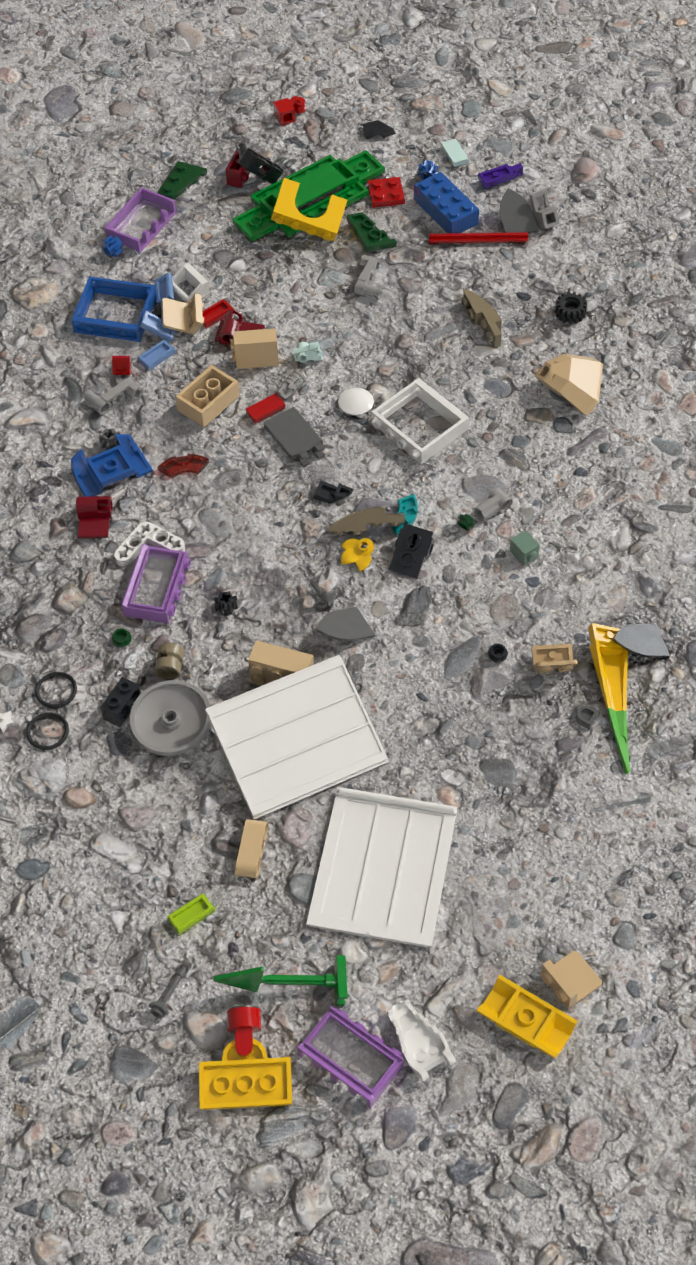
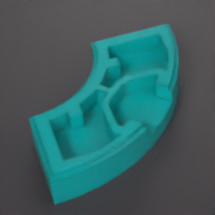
M414 494L397 500L399 507L397 513H405L404 523L409 525L414 524L418 513L417 499ZM401 523V526H390L396 537H398L404 523Z

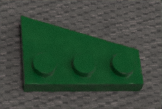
M177 161L157 193L175 200L186 191L190 184L194 185L198 182L197 179L200 176L208 174L207 168Z
M363 212L347 215L346 220L365 252L397 246V241L394 238L390 239L384 230L380 231L375 226L376 223Z

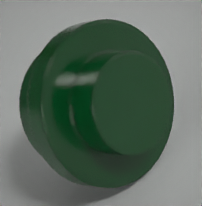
M460 514L458 516L457 524L462 529L469 531L474 528V519L470 515Z
M123 628L115 630L112 635V642L117 647H125L132 640L130 632Z

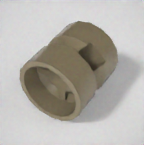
M175 643L161 644L158 649L155 674L165 680L179 678L184 649Z

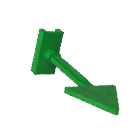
M345 955L336 956L333 964L334 974L263 976L264 967H256L214 976V982L253 992H258L261 983L269 985H324V987H334L335 1006H344L345 999L348 998Z

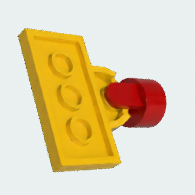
M239 1005L227 1010V1031L235 1033V1039L226 1045L222 1061L199 1062L200 1110L293 1105L291 1057L267 1058L266 1049L262 1043L253 1038V1033L261 1030V1010L257 1006Z

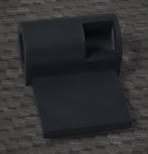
M404 523L396 540V549L388 570L418 579L425 557L429 558L433 551L435 541L432 536L434 532Z

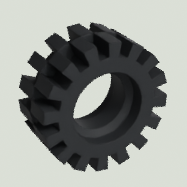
M567 292V295L563 293L561 296H558L555 306L556 317H559L558 320H563V323L569 321V324H572L574 321L576 324L578 320L581 322L585 318L587 300H585L584 296L581 297V294L576 295V292H573V294ZM566 307H575L576 309H568Z

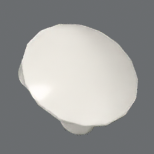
M350 388L340 395L338 400L339 410L349 415L363 418L373 407V396L365 389Z

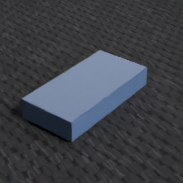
M168 272L155 280L156 300L160 307L163 298L174 300L172 275Z
M148 311L144 312L139 327L171 342L175 330L163 327L161 318Z
M162 340L138 356L137 360L150 371L175 354L176 351L167 341Z

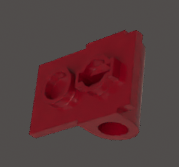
M229 310L226 312L225 318L220 320L215 342L231 345L230 339H234V331L265 329V325L243 322V316L240 312ZM233 314L238 315L239 319H232Z
M79 496L76 498V511L79 519L78 538L109 537L110 518H112L113 510L111 496Z

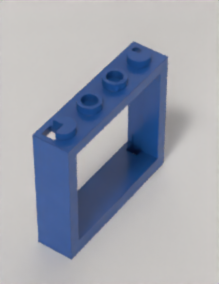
M89 276L71 320L74 333L141 342L145 329L139 326L144 312L148 311L151 313L155 305V285ZM100 293L146 300L137 325L87 318L86 314L94 294Z

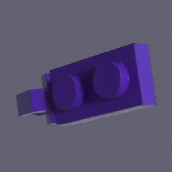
M521 163L513 166L505 164L478 173V180L486 189L523 175V166Z

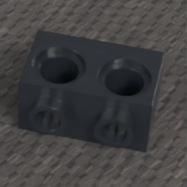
M121 677L100 706L103 720L121 727L130 715L135 700L141 694L139 684Z

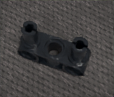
M240 143L239 147L236 148L240 158L238 163L244 169L270 184L277 182L284 173L280 166L269 158H265L247 148L244 143Z

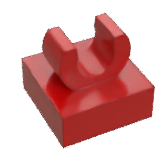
M112 356L113 375L131 374L130 356Z

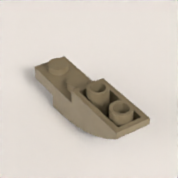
M464 289L461 303L463 308L466 307L469 319H472L475 326L481 325L482 330L486 331L488 341L492 343L494 348L500 347L502 320L498 313L483 298L468 289Z
M386 506L365 508L340 518L331 524L328 529L329 532H333V535H343L344 531H352V534H363V531H367V523H371L373 527L382 526V523H389L390 526H401V523L405 522V513H386Z

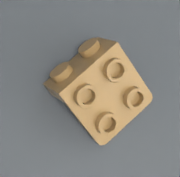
M194 294L189 303L168 298L162 299L163 327L195 335L198 329L203 326L204 317L202 316L203 303L201 295Z
M572 643L531 647L533 671L538 670L539 674L550 673L553 669H558V672H569L578 664L577 660H573Z
M572 951L555 964L550 959L542 964L541 977L543 981L553 989L557 998L568 1009L602 985V980L577 951Z

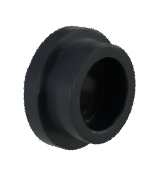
M497 643L489 648L488 657L491 661L500 663L507 659L508 651L504 645Z

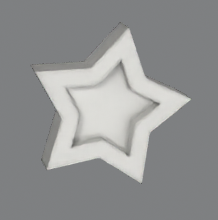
M11 711L4 714L0 713V729L2 732L7 727L15 725V722L11 719Z

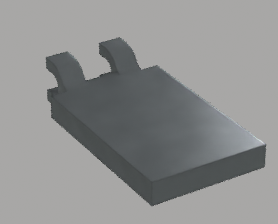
M295 407L263 422L264 428L292 461L298 459L303 468L310 465V462L307 460L309 458L308 452L313 451L319 460L325 457L323 440Z

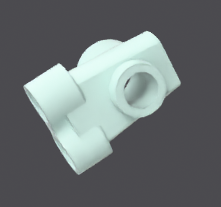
M300 342L293 349L295 361L305 363L308 360H323L319 342H313L310 345L307 342Z

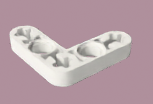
M142 522L119 546L114 556L119 566H128L139 555L142 544L147 545L149 543L158 548L185 552V543L181 538L150 522ZM160 536L166 537V540L162 542H159L156 539ZM133 541L140 543L136 547L130 546V543Z

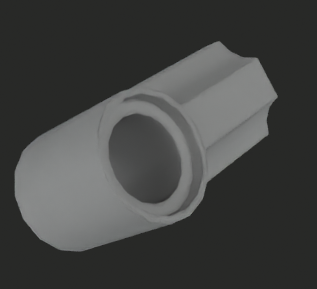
M495 488L486 500L474 507V512L480 521H485L498 511L505 512L508 510L513 500L500 488Z

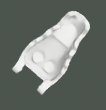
M408 999L399 1001L387 1010L389 1019L395 1027L404 1058L412 1071L422 1081L429 1079L427 1071L446 1061L449 1066L456 1063V1059L451 1053L442 1032L435 1025H431L428 1019L421 1013H417Z

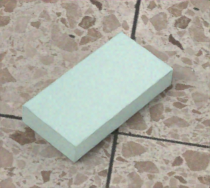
M456 139L441 142V148L453 167L468 163V157Z

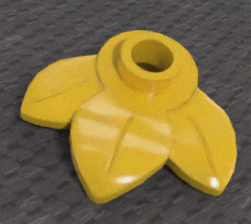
M348 539L341 545L345 550L341 556L342 565L356 563L360 572L370 565L372 561L371 554L374 551V543L371 539Z

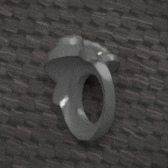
M310 579V585L325 601L324 604L317 603L314 608L318 610L330 609L334 604V592L327 594L313 579Z

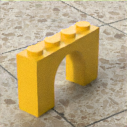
M284 178L271 220L278 224L290 226L295 230H302L309 235H316L324 240L334 242L347 200L331 195L326 212L318 218L306 217L298 211L295 205V198L300 183Z

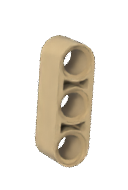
M246 819L236 862V876L257 879L268 831V822Z

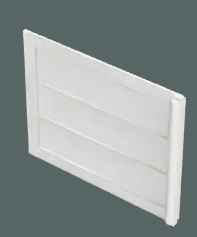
M340 655L205 709L253 820L389 762Z
M337 787L306 925L313 928L420 947H432L458 807Z

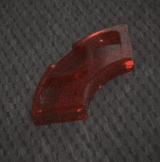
M187 454L188 456L177 458L174 456L162 462L157 468L159 472L173 479L175 476L185 472L199 474L208 465L209 458L196 454Z

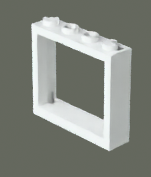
M420 378L371 411L372 425L382 431L388 439L393 440L400 449H404L412 459L417 460L421 464L469 429V417ZM415 397H419L453 425L423 448L386 420V418Z

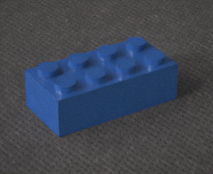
M442 172L414 184V200L447 234L462 233L479 224V209Z

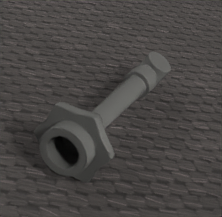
M186 960L182 961L180 968L175 974V978L162 1000L149 1004L152 1015L162 1018L169 1014L166 1002L181 979L186 975V971L191 969L192 963Z

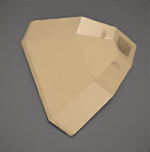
M562 354L545 362L534 376L547 389L565 398L578 412L588 416L599 402L603 364L592 357Z

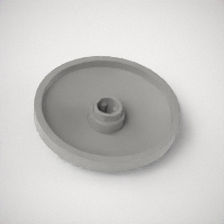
M169 680L154 684L143 691L132 706L130 726L133 735L144 749L156 755L175 756L186 753L198 746L209 732L211 723L205 709L209 708L210 704L205 694L190 683Z

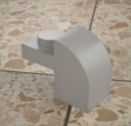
M540 190L529 195L532 212L539 228L547 229L560 224L557 209L550 206L546 190Z

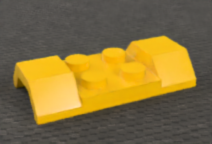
M500 974L488 997L476 1010L479 1014L496 1023V1026L554 1059L562 1052L578 1020Z

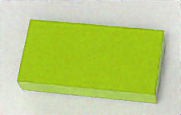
M204 893L168 915L167 919L176 932L181 935L216 911Z

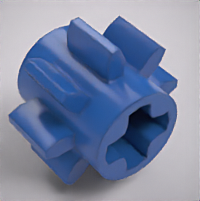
M424 160V163L418 166V176L423 180L438 173V166H435L433 161Z
M110 235L103 240L104 245L102 248L108 256L113 255L116 257L123 252L121 249L123 243L119 237L115 236L113 238Z

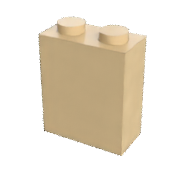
M276 328L233 332L234 339H230L231 350H235L232 351V361L236 362L237 369L279 366Z

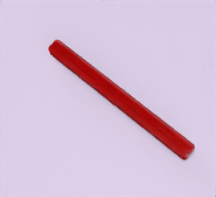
M528 233L429 234L428 240L429 243L527 242Z

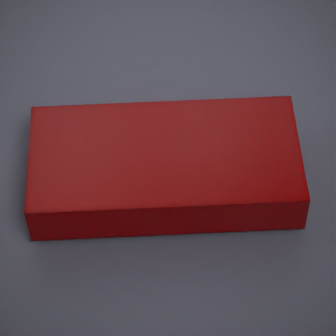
M225 299L202 311V316L204 317L203 326L207 329L225 318L227 311L234 310V308Z
M275 393L246 408V413L256 424L285 409L286 405Z

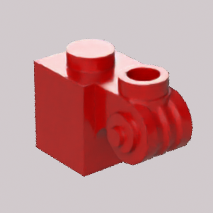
M293 96L291 99L284 98L273 102L274 115L281 126L296 122L295 112L302 114L306 111L305 99Z

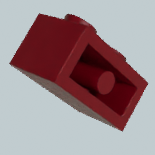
M236 150L225 169L226 183L230 186L242 188L244 183L248 181L250 172L238 163L240 158Z

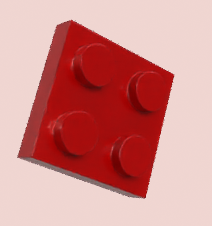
M400 177L368 180L372 208L405 204Z

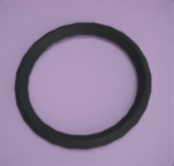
M52 672L43 676L35 688L37 700L49 708H60L69 704L77 693L76 681L71 675L64 672ZM53 676H64L73 684L72 695L66 701L59 704L47 703L39 694L41 684Z
M43 713L30 721L27 726L26 736L29 743L35 748L51 750L60 746L66 740L69 734V725L65 718L57 713ZM51 716L58 718L65 727L62 739L50 746H42L35 743L30 735L33 724L43 717Z

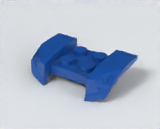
M115 434L118 446L86 459L82 449L71 458L73 476L84 496H97L103 493V487L131 475L139 478L153 472L152 467L130 434Z

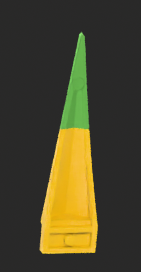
M592 623L588 627L591 640L589 647L624 772L627 775L630 772L627 737V668L629 651L613 641L614 636L620 630L619 628Z

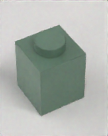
M526 530L510 540V552L523 566L535 561L539 557L540 545Z

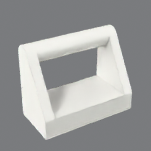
M189 263L183 265L172 277L173 291L185 303H189L194 294L201 295V298L209 294L208 281ZM185 280L195 288L189 296L177 286Z

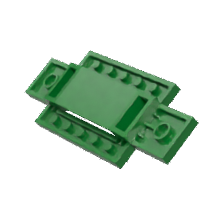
M365 150L345 161H342L340 158L336 160L331 155H328L285 178L300 183L295 198L296 208L341 185L343 190L333 195L346 199L345 207L369 195V190L363 184L385 173V167ZM283 179L250 195L251 201L256 207L232 218L233 224L251 242L278 228L288 237L301 231L271 220ZM331 196L300 211V213L309 218L322 216L326 212Z

